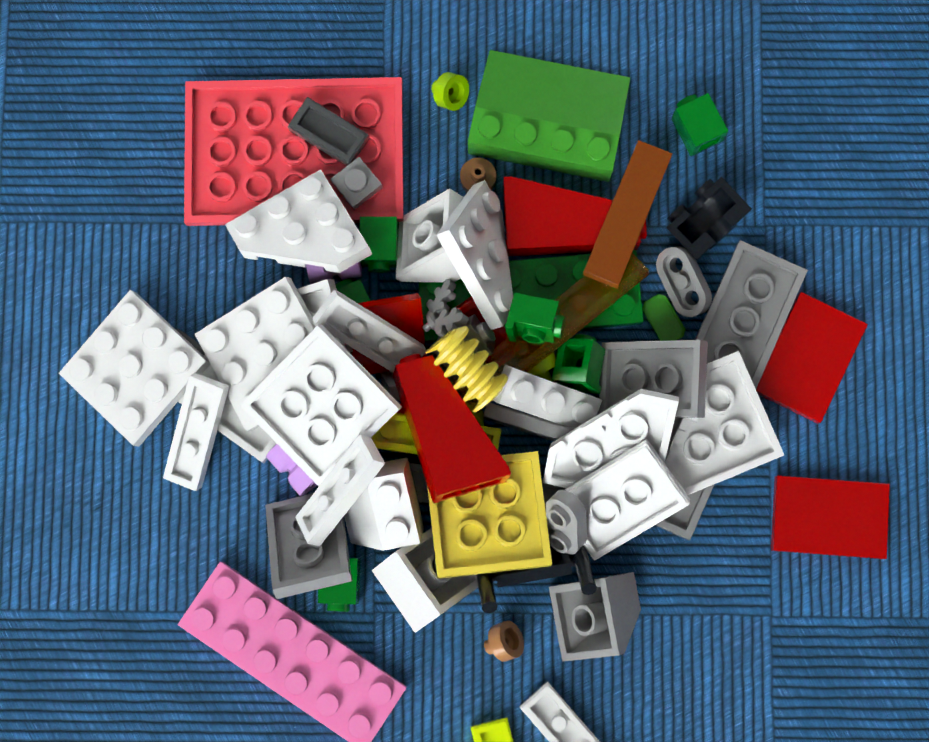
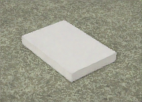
M647 439L565 489L574 494L586 509L587 540L583 546L594 561L690 504V498Z

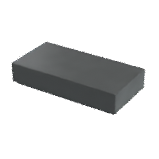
M309 97L305 99L287 126L289 131L346 166L357 158L369 140L367 133Z

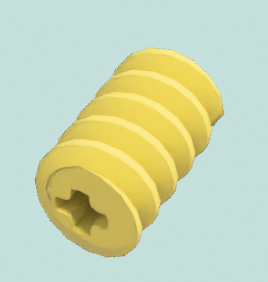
M463 326L445 334L427 349L425 353L428 354L436 350L439 352L434 361L435 366L446 362L449 364L443 374L444 377L447 378L456 374L459 376L453 388L457 390L467 386L468 391L463 400L465 402L475 398L478 400L472 410L475 413L499 395L508 381V377L506 374L494 376L498 369L496 362L484 365L489 353L486 350L474 353L479 341L477 338L464 341L469 328Z

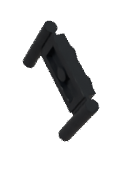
M550 545L552 566L477 574L482 610L485 613H493L497 610L493 581H497L499 588L572 574V567L574 566L576 567L582 593L585 595L595 593L597 586L586 548L582 546L575 554H566L556 551Z

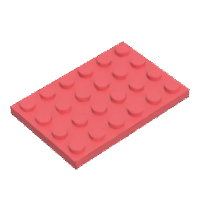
M402 77L185 81L184 223L186 226L225 225L320 169L354 223H360V217H397L398 222L404 221ZM307 97L369 135V140L357 158L360 157L381 182L383 188L355 210L331 182V178L344 169L346 165L292 133L287 127Z

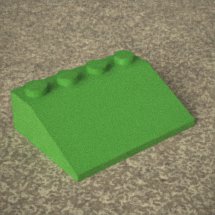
M490 50L468 137V154L609 182L613 172L631 77Z

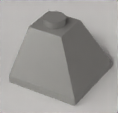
M634 572L594 578L597 590L591 595L582 593L579 581L549 587L562 662L625 654L641 611Z

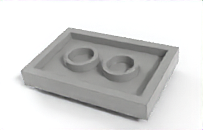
M708 341L602 342L605 355L600 376V386L602 388L599 399H602L598 414L636 391L645 389L678 396L679 403L675 418H705Z
M313 493L265 505L272 590L276 599L352 581L344 516L320 547L307 544L295 518Z

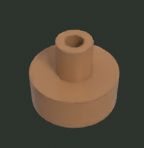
M473 158L468 160L461 168L460 182L466 192L469 191L472 185L484 180L491 191L495 187L496 170L488 160Z
M504 621L493 625L489 630L488 640L484 642L485 651L490 655L494 654L498 660L503 662L520 657L524 650V640L520 629L512 621Z

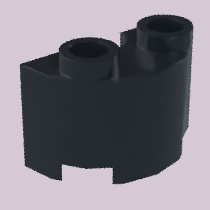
M722 177L715 183L712 179L706 181L694 193L699 199L693 205L687 208L682 204L667 218L671 224L666 228L696 260L721 241L752 210Z

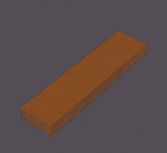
M638 140L583 271L584 276L618 289L673 153Z

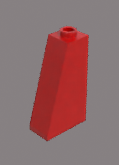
M512 176L504 177L503 192L508 256L592 252L613 200ZM646 220L641 230V233L638 237L634 250H638L639 245L641 243V239H646Z
M413 354L402 358L399 361L400 364L395 365L393 378L433 503L505 483L511 475L509 466L457 390L453 388V384L448 377H444V371L440 365L435 366L433 355L421 357V354Z

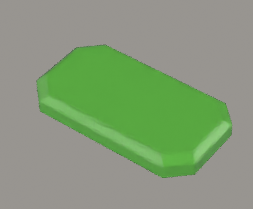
M657 294L644 302L642 311L660 341L679 340L684 336L685 327L665 295Z

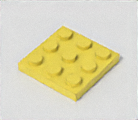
M538 451L501 455L511 472L510 477L505 483L437 503H433L428 489L437 579L552 566Z

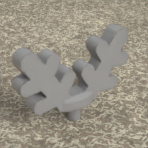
M450 279L445 280L441 288L437 287L434 290L436 296L434 301L432 299L427 301L426 306L429 309L426 315L427 323L422 326L426 332L433 329L440 337L447 334V331L450 332L453 329L466 325L468 322V317L458 308L454 307L449 312L450 307L447 305V302L454 300L456 294L453 292L456 284Z

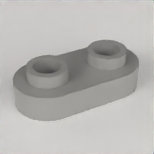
M682 246L664 249L657 258L656 270L675 310L685 317H694L705 313L711 305L712 294L695 258ZM678 258L683 264L681 271L676 267V260ZM693 291L698 294L699 300L697 303L692 300Z
M558 490L546 502L549 542L560 553L575 554L587 540L586 509L574 494L566 490Z

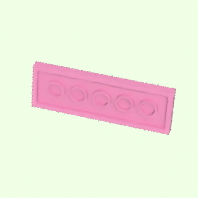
M221 561L177 624L348 742H372L407 688L406 685Z

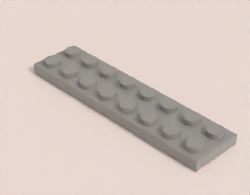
M740 240L736 245L695 340L708 341L707 364L739 351L756 389L808 270ZM675 418L668 450L681 418ZM714 485L688 495L690 498L688 506L655 526L689 541Z

